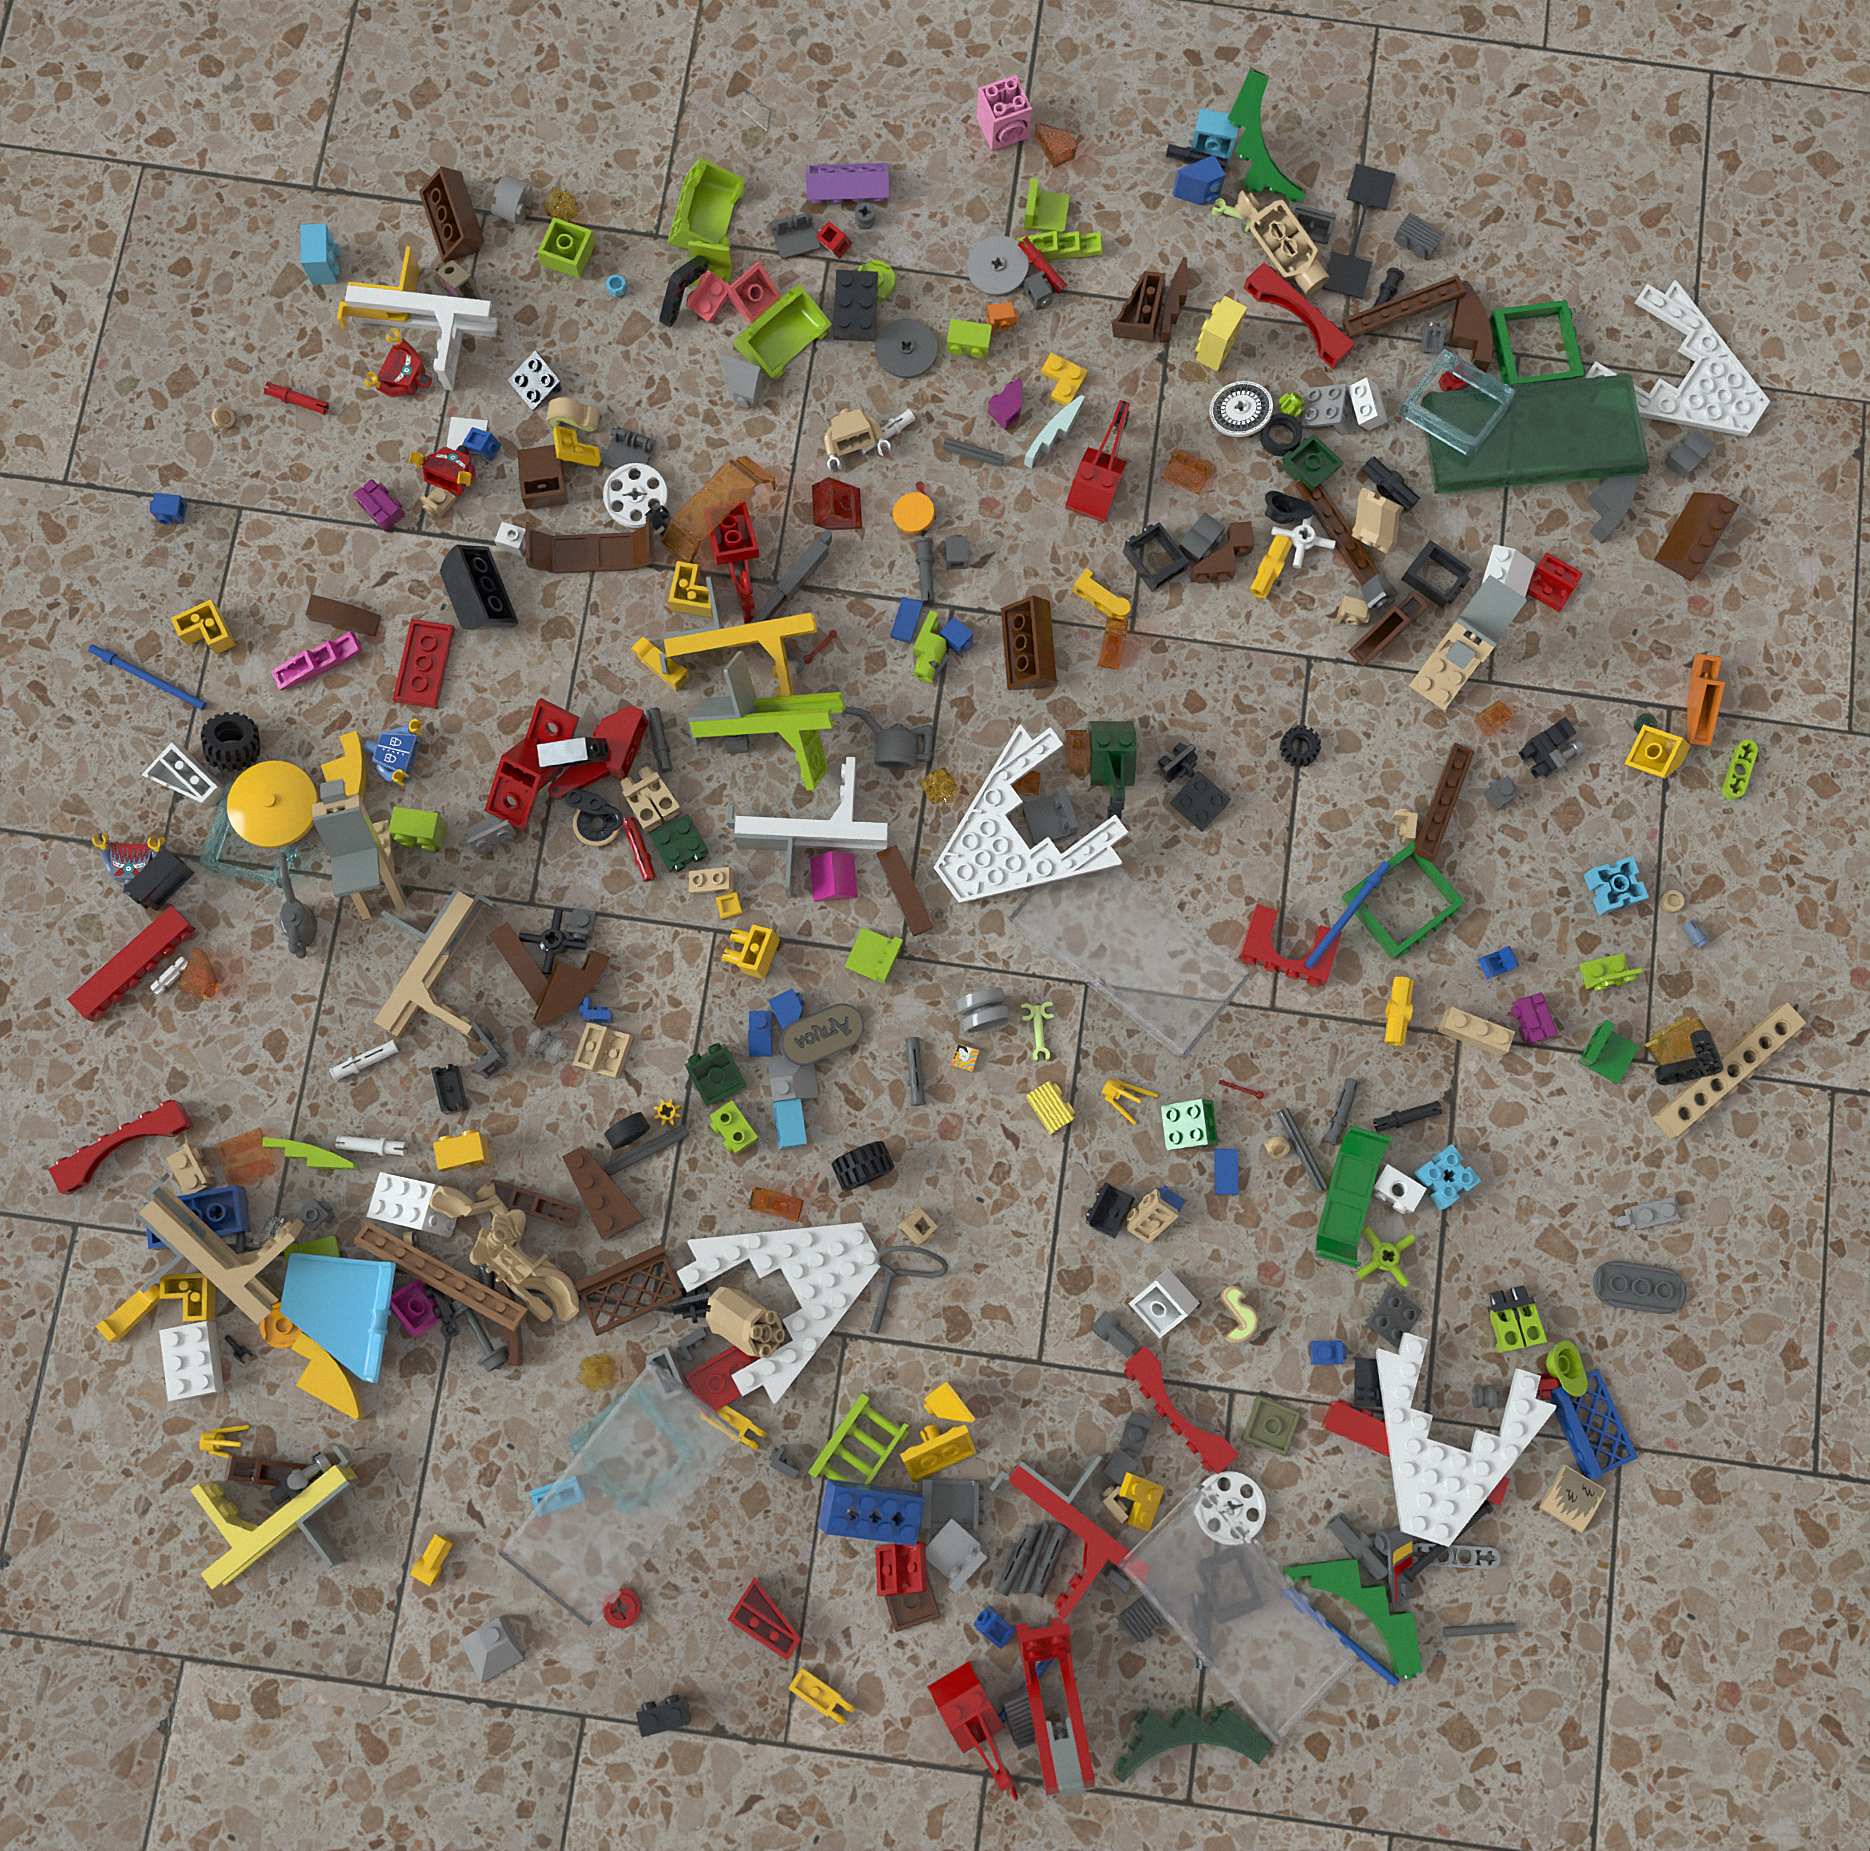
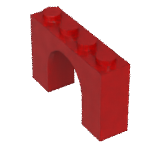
M1257 904L1252 911L1238 958L1243 959V962L1248 965L1255 966L1258 964L1264 966V969L1269 972L1277 973L1279 971L1285 973V976L1290 979L1298 980L1300 978L1307 980L1306 983L1311 986H1323L1328 981L1342 932L1340 931L1314 967L1309 969L1304 963L1331 928L1320 925L1316 930L1308 956L1300 960H1288L1281 957L1275 951L1271 942V933L1278 911Z

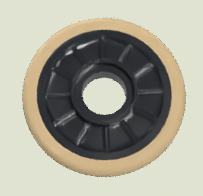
M577 810L573 818L575 835L581 842L589 846L599 847L612 842L618 835L620 828L613 832L604 831V827H612L616 823V818L610 814L592 815ZM595 818H601L603 824L600 828L595 829L591 827V821Z

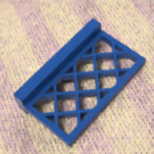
M1599 1369L1586 1374L1587 1381L1589 1378L1594 1377L1597 1383L1596 1392L1589 1389L1585 1392L1594 1396L1591 1408L1581 1404L1583 1395L1577 1397L1576 1401L1571 1399L1562 1385H1559L1557 1389H1550L1551 1399L1549 1400L1551 1404L1556 1405L1555 1414L1582 1475L1588 1479L1599 1478L1604 1473L1638 1458ZM1599 1399L1605 1401L1607 1405L1605 1414L1596 1411ZM1579 1408L1589 1411L1586 1423L1579 1420ZM1594 1414L1604 1419L1600 1430L1591 1426ZM1609 1421L1614 1423L1617 1428L1615 1437L1605 1433ZM1589 1430L1599 1434L1596 1446L1591 1444L1587 1438ZM1604 1437L1613 1440L1610 1452L1601 1448ZM1618 1444L1625 1446L1629 1456L1621 1458L1615 1455ZM1599 1452L1609 1456L1607 1465L1602 1468L1597 1461Z

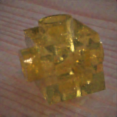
M552 187L543 203L548 216L552 217V219L555 217L569 223L572 218L576 217L579 209L576 198L571 192L562 191L555 187Z
M945 767L931 771L919 782L926 793V797L932 804L940 802L945 804L954 798L953 794L959 789L954 778Z
M595 1353L590 1357L586 1356L578 1367L581 1371L575 1380L593 1392L600 1391L603 1385L607 1386L614 1375L611 1372L615 1366L610 1363V1358L604 1354L599 1353L597 1355Z

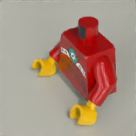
M391 328V332L395 334V339L387 334L386 340L390 343L395 342L397 345H392L378 376L374 372L366 374L373 382L365 380L364 385L368 388L375 386L376 390L391 398L405 396L406 394L414 395L418 386L429 389L432 377L425 375L426 370L422 363V358L404 338L400 339L398 329Z
M459 445L456 450L442 447L438 452L428 456H423L418 452H411L408 463H414L417 468L423 467L424 482L460 496L463 494L466 485L470 487V485L476 482L475 468L471 465V458L468 456L470 452L463 445Z

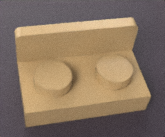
M186 1143L183 1145V1149L166 1158L185 1195L202 1192L214 1185L211 1179L213 1178V1173L207 1165L204 1166L201 1160L203 1154L198 1146Z
M1155 1189L1150 1194H1147L1138 1206L1128 1212L1126 1216L1127 1229L1130 1233L1149 1244L1179 1216L1178 1210L1163 1201L1160 1197V1191Z

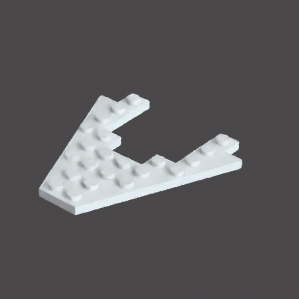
M1674 280L1665 294L1647 284L1635 301V304L1686 334L1687 337L1679 347L1678 352L1695 361L1678 389L1659 378L1651 392L1647 393L1595 361L1583 379L1585 383L1600 391L1591 407L1747 437L1770 403V400L1677 281Z
M1021 724L1017 727L936 862L934 869L960 904L1123 864L1112 849V846L1127 836L1129 832L1116 815L1062 854L1049 837L1030 850L1006 817L1023 804V801L1011 785L1064 747L1051 727L1034 740L1031 739Z
M860 1222L690 1239L687 1243L697 1261L677 1271V1274L688 1293L748 1259L759 1279L781 1268L802 1309L782 1319L793 1341L775 1350L769 1358L763 1357L731 1375L742 1396L763 1385L771 1401L775 1404L872 1279L880 1266L876 1261L878 1252Z
M1405 1332L1402 1336L1398 1354L1379 1348L1376 1349L1400 1531L1449 1547L1556 1409V1405L1535 1399L1540 1375L1515 1369L1499 1437L1476 1430L1470 1452L1427 1439L1433 1415L1411 1409L1410 1407L1428 1339Z

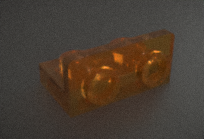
M1174 449L1162 474V479L1200 495L1213 466L1205 459L1191 456L1185 450Z

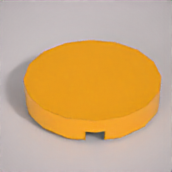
M918 492L907 493L900 497L895 503L892 512L897 527L904 533L913 535L927 530L935 518V509L932 501L928 496Z
M281 1302L272 1305V1312L260 1322V1331L262 1338L271 1346L288 1349L293 1346L299 1334L303 1331L280 1312Z

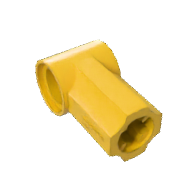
M436 1533L423 1556H420L413 1566L410 1576L432 1587L442 1571L441 1566L454 1543L450 1539Z

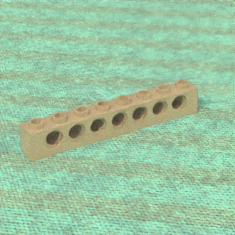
M1788 1002L1778 1006L1721 1056L1724 1067L1722 1072L1695 1079L1652 1117L1653 1121L1669 1138L1683 1137L1690 1131L1689 1126L1693 1122L1695 1124L1699 1123L1707 1116L1705 1112L1709 1108L1713 1110L1723 1102L1721 1098L1725 1094L1730 1095L1739 1088L1737 1084L1741 1080L1746 1081L1754 1075L1753 1069L1757 1066L1762 1067L1770 1061V1054L1773 1052L1778 1053L1786 1046V1040L1797 1037L1802 1032L1800 1028L1806 1022ZM1775 1026L1780 1028L1781 1035L1776 1032ZM1760 1039L1764 1041L1765 1049L1760 1046ZM1744 1053L1748 1055L1749 1063L1744 1060ZM1728 1067L1733 1070V1077L1728 1074ZM1712 1081L1717 1084V1091L1713 1090L1711 1086ZM1696 1095L1701 1098V1106L1695 1101ZM1680 1109L1685 1112V1120L1679 1116Z

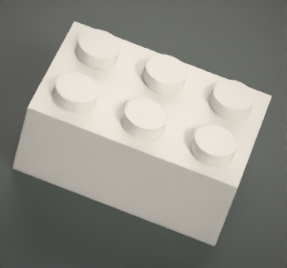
M203 1321L159 1330L168 1401H180L224 1392L215 1322Z

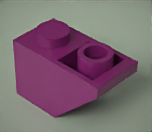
M1020 377L1014 382H1009L1003 392L999 395L995 394L988 402V414L1004 430L1020 418L1022 402V379Z

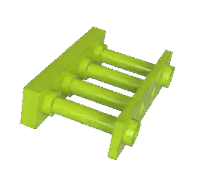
M861 1393L808 1473L814 1478L820 1474L833 1480L850 1482L829 1467L831 1464L827 1462L832 1454L835 1456L838 1454L868 1476L863 1484H870L896 1443L900 1442L902 1444L909 1434V1431L906 1430L908 1424L904 1422L902 1427L899 1428L870 1407L871 1404L868 1403L870 1398ZM859 1414L861 1416L866 1415L895 1436L887 1448L856 1427L858 1424L854 1421ZM845 1434L854 1436L881 1455L874 1468L843 1447L844 1444L841 1443V1440Z

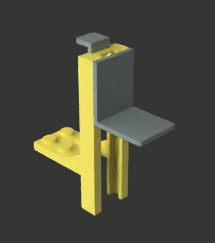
M342 1444L333 1447V1450L342 1462L334 1465L260 1526L242 1520L238 1516V1508L234 1503L227 1501L224 1497L225 1491L220 1484L214 1482L199 1483L190 1490L232 1547L231 1550L201 1573L211 1589H215L221 1583L224 1586L229 1584L298 1527H300L329 1568L341 1565L346 1561L315 1520L361 1482L349 1466L354 1462V1459Z

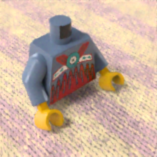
M107 833L102 834L104 842L98 839L97 834L92 838L93 844L100 847L99 853L108 874L116 881L124 883L123 894L129 895L131 892L125 886L162 850L161 846L166 842L164 837H160L158 843H156L155 835L148 839L147 844L110 843L109 846L107 845L109 841Z

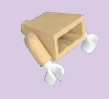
M843 409L839 416L831 419V427L828 428L824 436L827 456H830L827 465L832 472V465L834 463H837L839 470L842 469V464L836 458V454L841 456L876 444V440L878 441V452L881 456H883L881 448L884 446L891 452L890 443L883 439L884 434L875 418L863 415L860 409L853 411Z

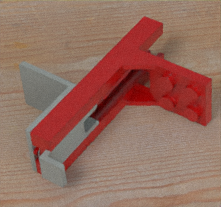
M1094 1453L1066 1494L1062 1493L1020 1460L1009 1475L1001 1470L989 1486L994 1491L1001 1480L1005 1478L1084 1540L1082 1570L1080 1573L1075 1572L1068 1582L1070 1587L1066 1593L1062 1591L1054 1601L1056 1605L1054 1610L1064 1619L1068 1617L1107 1560L1138 1583L1141 1582L1150 1569L1147 1564L1070 1505V1502L1103 1458L1098 1453Z
M1062 1617L1051 1618L1052 1626L1033 1630L1028 1629V1623L1016 1624V1634L1034 1727L1036 1756L1039 1757L1046 1797L1060 1795V1798L1085 1794V1790L1095 1789V1776L1074 1676L1069 1623L1064 1624ZM1058 1658L1070 1717L1066 1718V1724L1059 1722L1052 1726L1051 1722L1045 1719L1036 1662Z

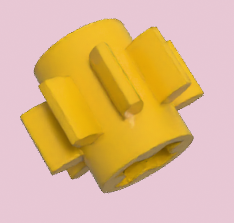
M672 1098L669 1100V1103H665L663 1099H660L661 1105L654 1107L658 1111V1115L654 1119H662V1126H665L667 1122L675 1126L674 1120L682 1118L677 1113L681 1106H673L674 1100ZM667 1107L673 1110L668 1118L666 1115H663L665 1113L664 1109Z

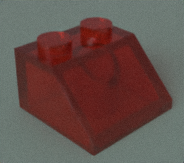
M831 477L812 485L813 521L815 526L829 530L862 528L860 488Z

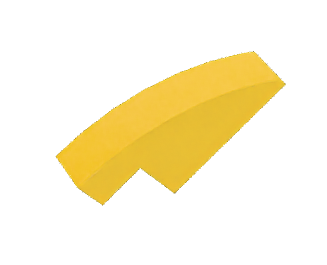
M353 731L339 736L346 756L322 764L321 768L326 782L343 779L346 795L359 794L363 802L367 783V760L362 737L357 731Z
M301 1332L291 1349L311 1361L296 1386L355 1420H362L365 1414L359 1392L345 1366L307 1334Z

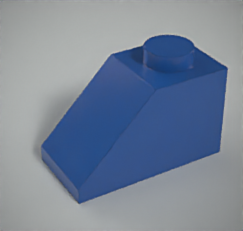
M793 988L768 1000L782 1030L788 1024L801 1019L803 1014L802 1005L805 1003L800 993L795 994Z

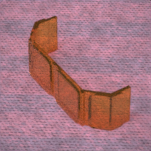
M748 456L738 457L737 460L731 459L726 462L706 482L705 486L674 514L662 538L663 547L681 562L694 564L693 560L701 541L757 485L765 484L775 491V477Z

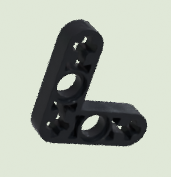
M698 255L673 272L668 281L659 317L660 323L669 328L673 326L679 314L685 288L698 280L703 273H706L709 260Z
M1708 1030L1693 1032L1690 1035V1040L1696 1058L1657 1067L1654 1070L1656 1082L1660 1085H1671L1722 1072L1724 1069L1722 1058L1711 1032Z

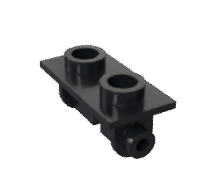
M657 503L645 514L652 521L656 531L661 526L665 528L660 535L669 545L672 544L675 547L687 535L683 525L678 521L675 522L670 516L668 509L663 505Z

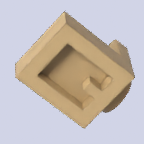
M436 487L427 498L424 495L420 498L423 503L422 508L431 516L435 514L439 518L457 500L452 493Z
M1399 809L1393 813L1391 820L1404 822L1400 825L1399 835L1402 836V843L1410 844L1416 837L1418 813H1411L1412 811L1409 809Z
M1110 1485L1102 1492L1104 1497L1100 1501L1119 1523H1123L1128 1518L1125 1513L1128 1509L1119 1499L1113 1500L1120 1492L1121 1486L1116 1485L1114 1487Z

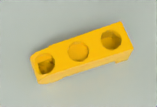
M1086 568L1074 583L1072 592L1114 620H1125L1130 612L1129 601L1125 598L1116 597L1092 580L1093 572Z
M641 637L631 648V651L643 664L675 691L690 678L688 670L682 665L679 666L672 659H667L670 674L664 675L659 654L664 653L646 638Z
M154 1283L145 1293L139 1290L106 1320H102L95 1327L108 1342L118 1343L162 1300L159 1299L160 1289Z

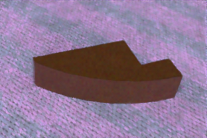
M1463 280L1462 284L1466 290V295L1456 299L1448 346L1472 350L1470 369L1486 372L1492 363L1493 353L1490 322L1480 298L1469 282Z
M1413 590L1398 606L1394 605L1348 653L1364 667L1402 634L1430 606Z
M589 950L582 970L556 960L531 1023L538 1027L573 1008L595 985L610 957L594 950Z

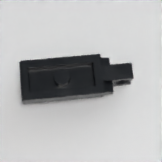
M425 1283V1286H423L424 1294L427 1299H432L434 1304L432 1310L435 1318L442 1321L440 1332L446 1340L458 1336L460 1331L444 1293Z

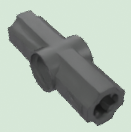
M1342 1512L1329 1521L1327 1528L1341 1541L1348 1554L1352 1558L1357 1559V1562H1360L1373 1578L1379 1581L1388 1573V1561L1376 1550L1375 1544L1361 1530H1358Z

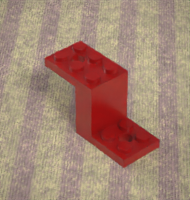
M543 698L537 700L526 737L501 755L484 811L503 821L508 820L511 825L521 830L527 828L539 790L562 773L563 768L540 767L537 745L573 739L580 717ZM553 723L557 728V732H552L548 724ZM507 796L515 800V806L508 802Z

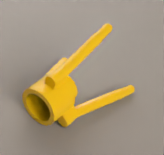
M1109 1078L1101 1092L1106 1095L1104 1100L1111 1103L1133 1125H1136L1137 1122L1114 1098L1118 1100L1123 1095L1137 1103L1142 1102L1141 1099L1124 1091L1125 1088L1158 1098L1159 1095L1122 1082L1117 1078L1116 1080Z
M250 1425L213 1428L211 1432L204 1431L199 1441L200 1450L208 1451L209 1455H217L228 1459L230 1453L220 1451L223 1446L240 1447L242 1443L227 1441L224 1439V1435L221 1434L247 1430L250 1428Z

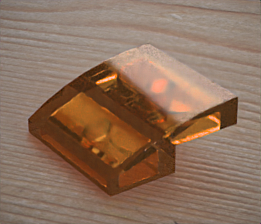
M261 1127L215 1144L228 1186L241 1185L275 1171L269 1149L262 1147L264 1135Z

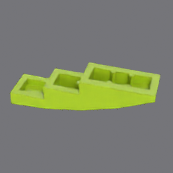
M1057 231L1028 236L1038 251L1041 250L1043 252L1042 255L1046 260L1081 258L1103 254L1101 231L1080 235L1079 231L1058 235ZM1025 237L1017 238L1018 242L1022 241V243L1026 247H1028L1026 243L1023 241Z
M263 1137L262 1147L285 1149V1157L290 1159H307V1167L312 1169L359 1170V1165L313 1145L287 1139Z

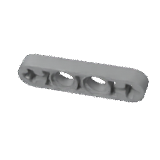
M1415 1542L1413 1543V1551H1417V1547H1419L1420 1551L1428 1552L1429 1547L1432 1549L1437 1543ZM1451 1544L1446 1549L1448 1557L1444 1562H1439L1436 1558L1428 1566L1495 1569L1500 1564L1501 1557L1499 1552L1491 1547ZM1467 1549L1471 1553V1560L1468 1563H1462L1459 1559V1554L1462 1550ZM1488 1551L1490 1555L1494 1556V1560H1490L1489 1564L1486 1560L1477 1559V1554L1486 1556ZM1413 1556V1563L1415 1564L1418 1560L1417 1557Z

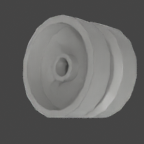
M1001 987L974 992L955 1002L958 1014L967 1015L961 1021L964 1033L983 1031L1001 1025L1011 1019L1009 1008L1000 1005L1005 1000Z

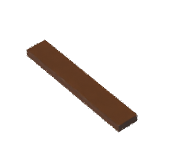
M1456 275L1342 319L1341 323L1347 335L1354 339L1466 295V290L1459 276Z
M1301 480L1297 482L1296 488L1304 500L1314 509V515L1329 538L1336 541L1335 547L1360 585L1366 584L1376 574H1381L1360 541L1351 536L1353 533L1352 529L1323 485L1321 484L1312 492Z
M1456 742L1452 745L1413 849V854L1430 862L1435 860L1475 751Z

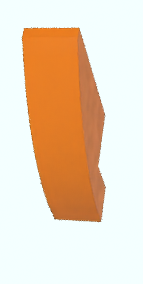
M1695 653L1687 705V740L1690 744L1711 746L1725 687V682L1717 679L1722 660L1721 657Z

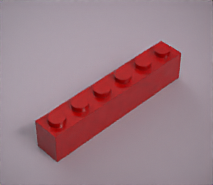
M170 906L69 996L67 1000L85 1019L92 1022L99 1020L105 1015L106 1010L112 1004H117L122 1000L123 994L129 989L135 988L143 976L153 972L163 958L172 955L175 948L181 942L187 941L196 928L177 909Z

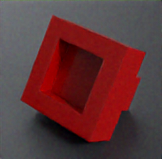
M1549 1373L1537 1374L1541 1376L1536 1394L1537 1397L1540 1396L1541 1400L1551 1399L1550 1389L1558 1388V1379Z

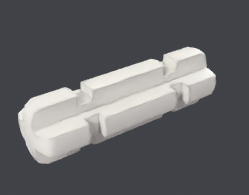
M180 957L174 966L171 965L159 977V981L156 980L150 986L151 990L157 995H161L166 990V986L169 987L181 975L182 971L185 972L190 967V963L185 958Z

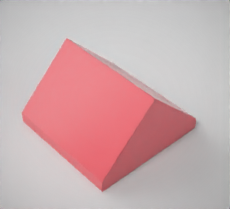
M757 262L727 288L730 304L750 323H753L782 297L760 262Z

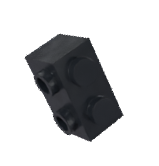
M679 1694L668 1696L664 1702L657 1704L655 1701L643 1703L636 1712L641 1738L689 1725L692 1720L687 1697H679Z

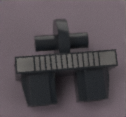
M1180 742L1173 749V754L1176 756L1173 760L1167 756H1163L1158 760V766L1168 783L1177 776L1181 779L1185 775L1189 778L1195 775L1193 768L1197 765L1195 761L1198 759L1195 753V746L1192 744L1186 746Z
M706 1283L694 1289L695 1295L688 1297L685 1288H680L683 1297L670 1303L673 1314H682L683 1319L692 1317L693 1324L698 1323V1316L706 1314L705 1309L711 1307V1305H708V1300L712 1294L709 1292Z

